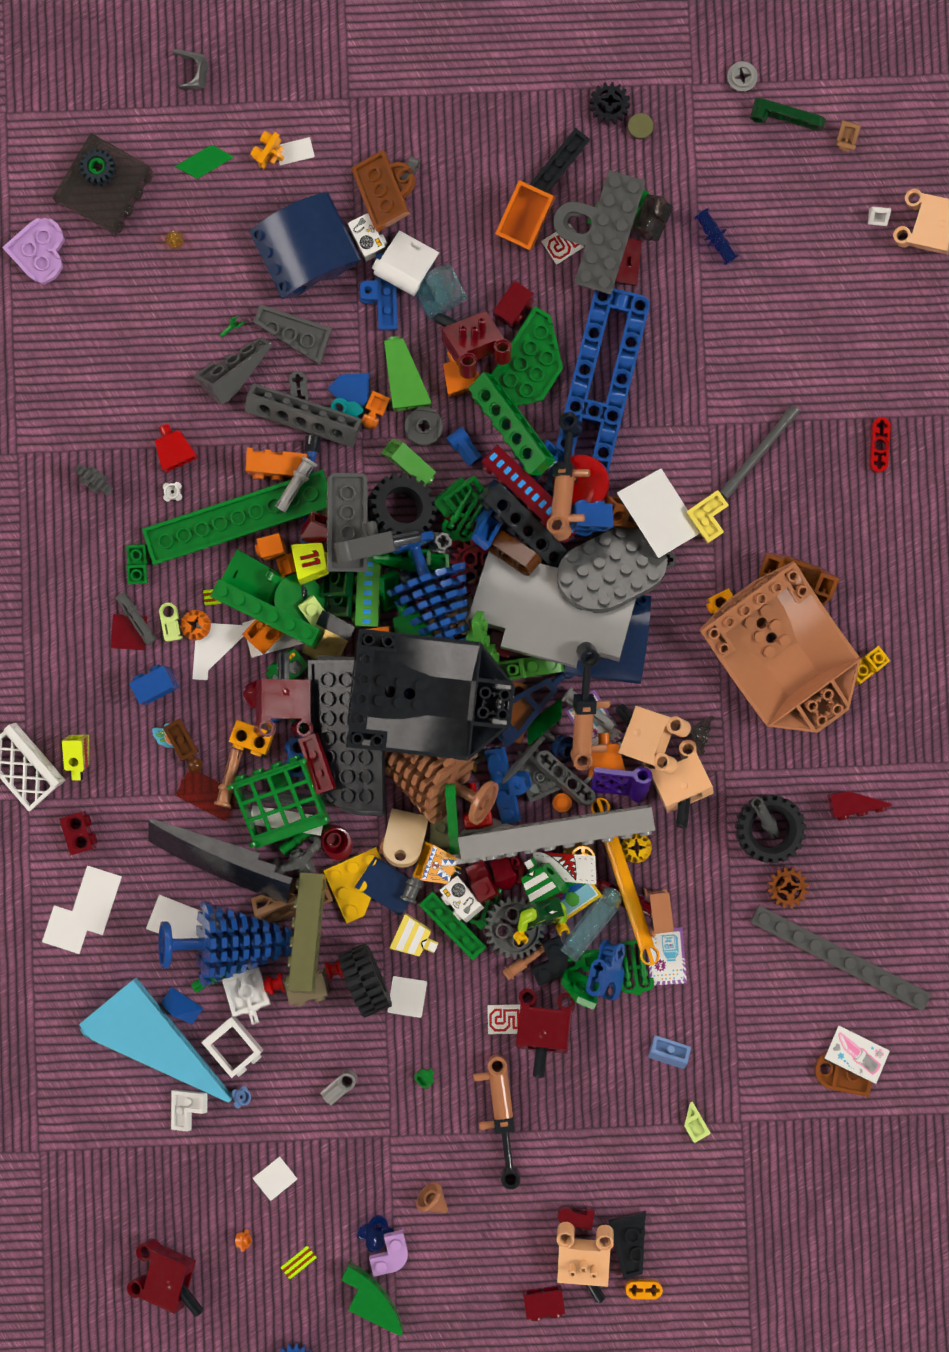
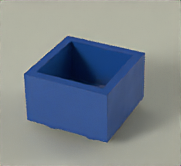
M160 664L150 668V673L143 675L141 673L133 677V682L129 683L139 704L148 705L180 688L170 667L160 666Z

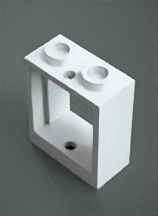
M233 1016L201 1042L231 1078L235 1075L238 1077L247 1070L246 1065L250 1062L254 1064L262 1057L260 1055L263 1051L262 1047L241 1022ZM232 1026L254 1051L235 1069L231 1067L212 1044Z

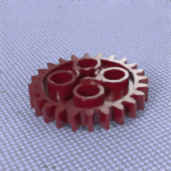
M470 539L469 546L464 542V549L457 547L459 554H452L456 560H451L450 564L454 565L465 562L469 556L475 557L474 563L467 564L465 562V570L459 571L458 574L450 578L454 579L460 575H466V577L474 575L476 579L473 583L463 582L458 588L459 590L467 587V594H464V596L467 597L471 594V598L474 600L479 582V574L476 570L479 568L478 553H481V565L484 568V559L488 556L489 550L482 549Z

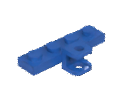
M376 254V259L380 260L384 254ZM378 276L377 280L361 282L360 302L378 305V331H397L396 286Z
M505 746L488 748L484 752L491 781L497 783L499 787L496 803L501 824L520 822L522 819L516 795L524 794L532 787L530 773L518 771L502 784L503 778L510 769Z

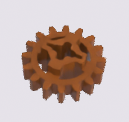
M783 866L782 872L776 869L777 875L770 874L773 880L767 881V884L771 885L767 892H772L769 898H776L774 902L776 905L782 902V908H785L788 904L789 908L792 909L794 903L800 906L799 900L805 901L806 898L803 895L809 894V891L805 890L809 883H804L807 877L805 875L800 876L801 870L794 872V867H790L788 871L787 867ZM790 875L795 876L799 882L792 881ZM781 877V882L778 885H776L778 879ZM787 883L794 886L792 888H789V892L787 890L781 889L786 887ZM797 890H800L799 894L794 898V895L797 892ZM777 893H783L786 900L781 899Z

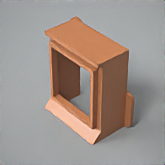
M643 888L644 896L650 898L653 920V925L650 926L651 937L655 938V934L674 932L669 892L667 893V889L647 891L646 888Z

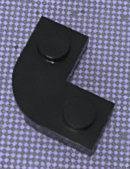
M559 935L542 942L548 960L531 966L538 986L559 978L568 967V955Z

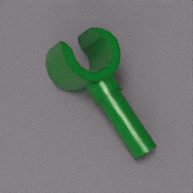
M240 315L231 318L230 325L220 333L221 337H224L234 328H239L245 324V321L237 323L236 320Z

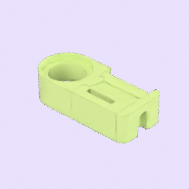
M164 603L159 609L164 640L167 642L181 640L183 636H180L177 621L180 620L178 609L172 603ZM167 606H171L174 609L171 617H166L163 613L164 608Z

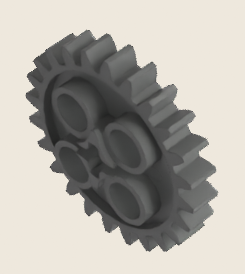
M513 896L512 900L509 897H505V903L502 900H498L499 906L492 904L491 906L494 911H487L490 918H484L488 925L483 926V928L488 929V932L483 935L490 938L486 943H493L491 950L498 949L497 955H501L504 952L503 957L507 959L509 955L513 960L516 959V956L519 959H523V953L526 956H530L529 950L536 951L534 945H541L538 938H544L540 931L545 930V927L531 928L524 932L528 935V942L524 944L521 941L519 946H515L513 935L517 931H513L511 926L500 921V918H503L508 924H516L515 928L517 929L520 917L519 911L530 905L529 901L524 903L525 899L523 897H520L519 901L517 896ZM510 909L514 911V918L512 920L507 915ZM500 926H503L505 929L503 936L498 934Z

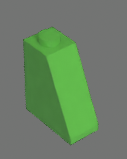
M392 438L382 450L381 454L404 473H407L409 477L412 475L416 476V482L419 483L422 480L425 482V486L434 479L433 475L436 471L403 442Z

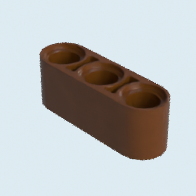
M498 530L491 546L488 548L492 554L525 576H530L542 562L541 557L535 551L502 530Z

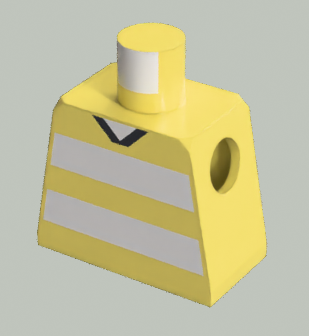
M405 913L390 949L420 956L423 949L434 953L438 942L428 938L431 929Z

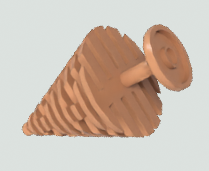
M385 751V771L389 775L388 777L396 782L395 784L398 788L403 789L402 791L410 798L414 805H417L418 810L432 824L441 821L447 815L445 784L455 783L456 799L462 797L471 802L468 817L469 821L475 825L480 824L486 818L495 803L499 790L498 784L493 781L486 782L478 792L463 785L471 776L472 772L470 770L473 769L474 765L472 759L475 755L468 761Z

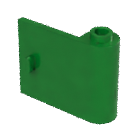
M237 549L221 580L272 605L275 591L279 583L286 577Z

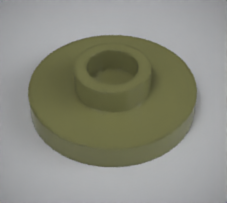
M638 113L630 118L628 131L631 136L636 139H645L652 133L653 121L648 115Z

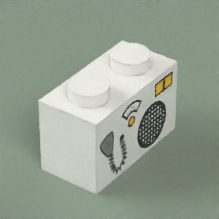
M368 213L348 223L349 230L366 262L375 258L376 254L386 252L385 245H387L383 234L379 235L374 229Z
M456 876L440 889V892L443 894L441 899L447 906L451 904L455 909L453 914L459 921L463 919L467 923L484 909L483 905L478 902L475 895L459 876Z

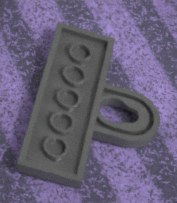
M609 170L597 208L579 202H568L556 211L554 227L558 235L564 240L585 246L574 284L606 294H612L644 190L645 180ZM586 215L591 219V229L584 234L577 233L574 228L568 225L570 217Z

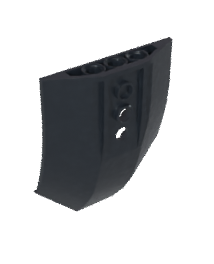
M359 628L348 705L346 747L468 761L511 726L515 685L481 642ZM388 686H392L395 689V694L392 697H387L384 693L385 688ZM407 688H412L415 691L414 698L410 700L404 697V691Z

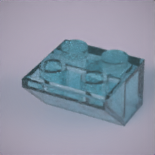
M451 264L435 267L425 275L416 293L428 319H433L438 313H445L457 307L467 299Z

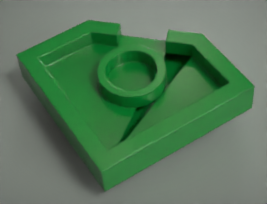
M567 968L562 976L561 985L576 1003L594 1010L598 997L591 996L586 991L588 976L577 971H570ZM599 983L594 985V991L598 990Z

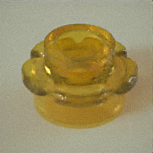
M171 231L167 234L165 242L168 243L170 248H178L184 242L183 234Z

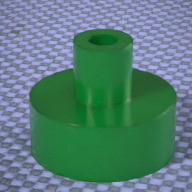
M430 1068L428 1070L420 1069L414 1075L415 1081L422 1088L428 1089L434 1083L432 1077L434 1071Z

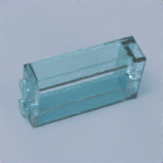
M606 886L601 892L602 896L593 902L565 937L561 951L577 962L618 911L622 897L616 889H610Z

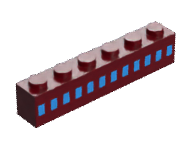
M497 444L481 460L484 464L482 468L489 475L493 472L498 477L496 481L500 482L504 487L507 486L511 489V494L518 501L521 499L526 504L524 507L532 515L536 513L540 517L538 522L547 528V522L551 517L553 497ZM572 530L569 538L564 541L567 542L578 530Z

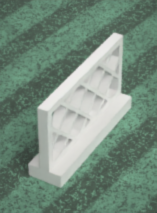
M17 723L9 724L0 734V779L30 812L66 780ZM6 735L11 740V748L2 747V739ZM2 750L11 751L10 761H1ZM15 751H21L24 755L23 762H14ZM1 763L10 764V775L4 774L1 771ZM14 764L23 765V776L14 775ZM27 765L34 766L36 777L27 776ZM14 778L23 779L22 789H17L14 786ZM27 779L36 780L35 790L26 789ZM40 780H46L51 787L46 791L39 790ZM26 792L35 793V801L31 805L26 800Z

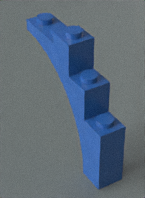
M547 439L543 443L556 461L554 463H556L561 451ZM522 462L518 464L523 468L524 465L522 464ZM554 463L545 472H547L554 465ZM530 475L535 481H537L541 477L537 475ZM507 486L505 487L510 493L512 492ZM503 499L497 503L498 508L503 506ZM483 507L475 519L477 524L471 539L476 545L487 550L502 524L493 517L495 513L492 510L487 511Z

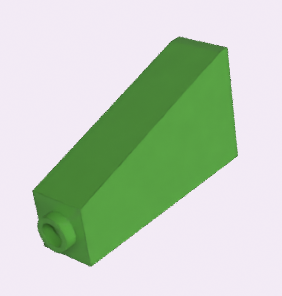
M398 336L389 337L388 340L384 341L393 411L398 412L413 410L419 407H431V400L404 339H399Z

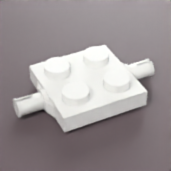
M259 967L246 970L241 974L235 973L233 977L222 980L232 1016L237 1017L242 1014H249L252 1025L259 1023L256 1011L271 1005L268 993L264 989V980Z

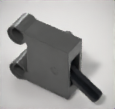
M369 521L361 524L364 537L334 543L337 562L343 563L399 551V546L420 542L422 535L418 530L397 535L396 531L379 534L376 521Z

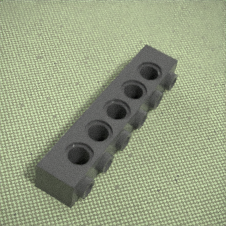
M253 383L247 394L245 412L352 448L358 439L362 423L360 418Z

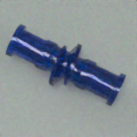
M706 208L697 214L694 219L699 221L703 231L708 235L704 240H711L707 246L711 247L714 245L716 251L719 252L724 260L723 264L727 265L739 257V255L735 254L729 245V241L724 237L727 229L720 230L716 221L709 214V209Z

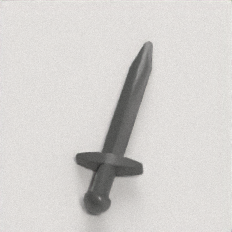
M560 720L529 745L508 770L502 780V784L516 774L545 739L555 740L551 731L560 725Z

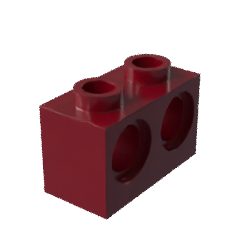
M83 811L59 818L70 856L96 848L97 838L95 833L91 832L90 825H92L89 814ZM75 818L81 821V826L78 829L73 826ZM81 836L87 841L85 847H81L78 843Z

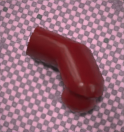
M514 856L511 858L510 863L517 875L515 884L523 885L521 878L526 875L527 867L521 858Z

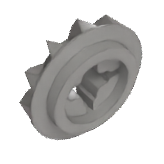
M744 61L733 64L727 73V81L730 87L734 88L737 92H746L752 89L758 78L755 67ZM740 70L743 76H748L745 78L744 84L741 79H737L740 75Z

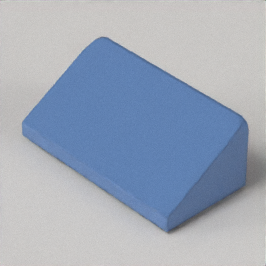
M654 1035L648 1058L684 1069L688 1064L691 1047Z

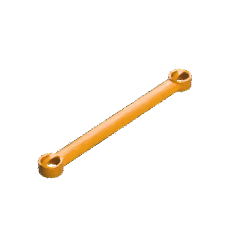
M604 798L595 799L591 804V812L595 813L593 809L595 802H597L600 812H604L601 801L607 805V811H609V802ZM618 836L613 837L612 841L604 842L640 950V959L645 965H654L658 962L660 954L658 949L655 948L619 838ZM650 948H652L656 952L657 957L655 962ZM645 949L647 951L650 963H647L643 959L642 955Z

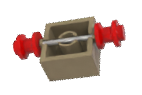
M337 959L335 964L330 965L327 961L325 962V968L317 970L315 994L290 992L288 987H286V978L283 977L282 973H278V977L274 979L266 976V981H263L265 992H269L270 995H274V991L278 989L286 992L289 1005L295 1004V1007L307 1004L308 1000L314 999V1002L325 1000V997L331 991L328 980L331 981L335 975H339L341 978L344 975L339 959Z

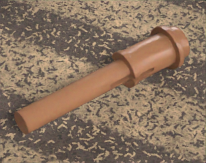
M541 945L536 951H532L530 956L518 959L508 967L505 966L502 972L508 980L514 979V976L528 968L526 965L545 952L543 946Z

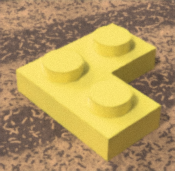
M718 490L686 512L707 544L724 533L713 516L729 505Z

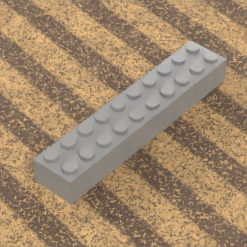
M649 804L465 833L458 837L461 860L473 863L478 862L482 857H486V860L497 859L501 854H505V857L516 856L520 851H524V854H531L540 848H543L544 851L555 850L556 846L563 845V848L574 847L575 843L582 842V845L593 844L594 840L601 839L602 842H608L617 836H621V839L632 838V835L640 833V836L651 835L652 831H655L652 806Z

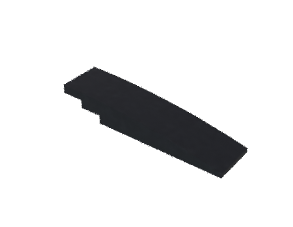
M149 819L148 841L221 879L264 896L288 903L291 894L292 877L276 873V865L260 860L261 853L155 819Z

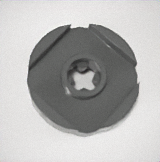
M419 407L407 416L405 431L413 443L420 446H428L436 443L441 437L443 422L434 409ZM423 422H427V425L430 427L422 431L418 426L422 425Z

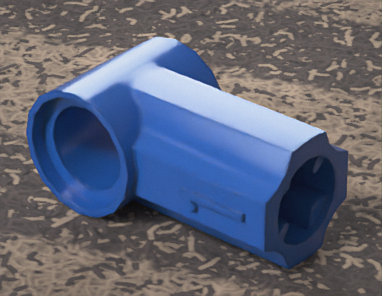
M462 427L446 437L450 446L455 452L457 451L469 467L482 458L481 454L472 444L469 435Z

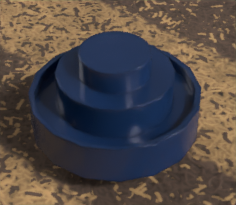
M566 734L560 735L551 745V754L561 763L571 760L570 752L573 747V738Z

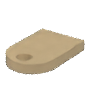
M392 808L383 842V855L390 864L404 868L418 861L428 825L425 815ZM402 853L406 858L399 861L395 858V855Z

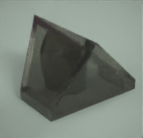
M708 716L692 725L688 734L690 740L696 744L699 754L705 753L703 749L705 743L708 742L711 721H714L713 716Z

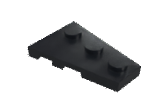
M646 1210L608 1220L609 1226L614 1231V1244L624 1279L643 1274Z

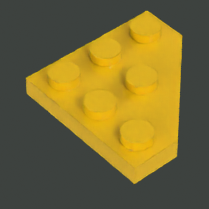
M377 847L324 870V874L346 923L365 916L371 900L370 896L362 892L367 888V883L364 881L360 889L355 888L374 857L382 860Z

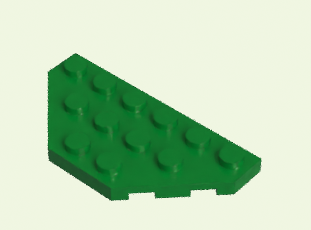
M534 306L511 343V361L506 365L498 364L492 373L517 407L542 402L563 370L551 315ZM474 401V403H475L476 405H478L479 407H481V405H480L479 403H477L476 401Z

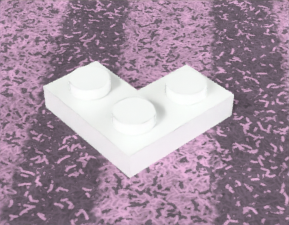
M179 1089L172 1090L171 1130L190 1131L192 1129V1113H207V1093Z

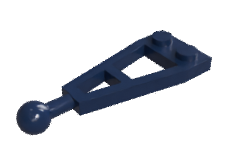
M560 672L552 680L547 678L514 696L513 703L525 698L534 708V712L518 731L511 724V726L497 736L506 748L522 736L558 691L556 686L564 679L573 678V675H565L564 672ZM547 685L551 691L538 705L530 694Z

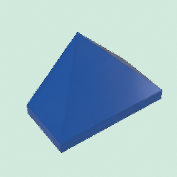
M173 987L170 988L161 1002L173 1017L192 1025L203 1010L202 1006Z

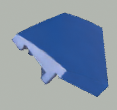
M370 373L341 374L330 385L328 390L336 398H343L347 402L355 401L363 408L371 396L369 390Z

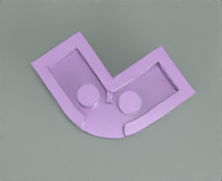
M403 1230L385 1233L384 1239L387 1252L369 1256L374 1277L396 1272L405 1265L408 1258V1249Z

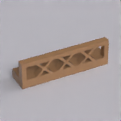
M296 882L291 886L288 903L276 901V899L264 895L251 898L254 915L258 923L260 919L267 920L270 924L296 914L294 899L298 897V894H293L296 890ZM327 882L324 904L333 901ZM267 901L264 907L258 908L257 903Z

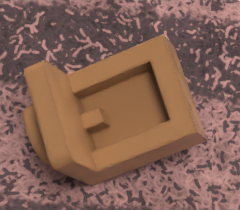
M842 120L835 142L840 150L850 152V149L855 150V144L861 127L860 124Z

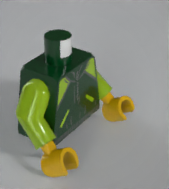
M552 898L535 902L520 910L517 927L519 931L513 935V938L518 945H520L521 941L526 944L529 939L524 932L527 929L557 923L555 927L560 936L564 930L568 935L570 930L566 924V906L560 902L559 898Z

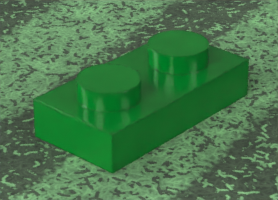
M395 570L379 577L380 608L385 612L396 607L394 601L400 600V596L390 598L386 593L388 590H395L394 587L399 585V573Z

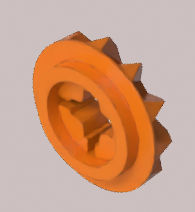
M192 610L187 612L181 619L180 628L183 635L188 639L201 640L209 634L211 621L203 611ZM198 619V624L203 628L192 630L193 626L189 624V621L195 622Z

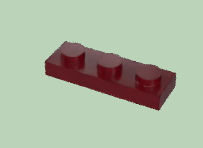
M318 733L298 739L303 756L307 759L306 765L316 795L335 789L336 785Z

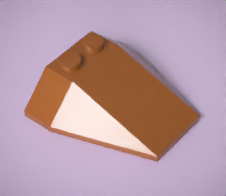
M766 552L759 570V578L794 561L823 606L833 597L840 579L839 577L819 566L784 554ZM763 617L757 620V627L764 624L765 619Z

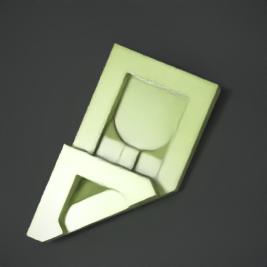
M690 1102L684 1126L693 1142L696 1143L711 1133L694 1103Z

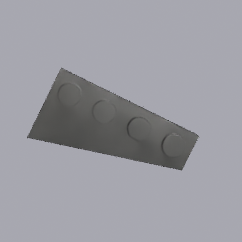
M261 304L259 305L254 324L318 365H321L332 328Z

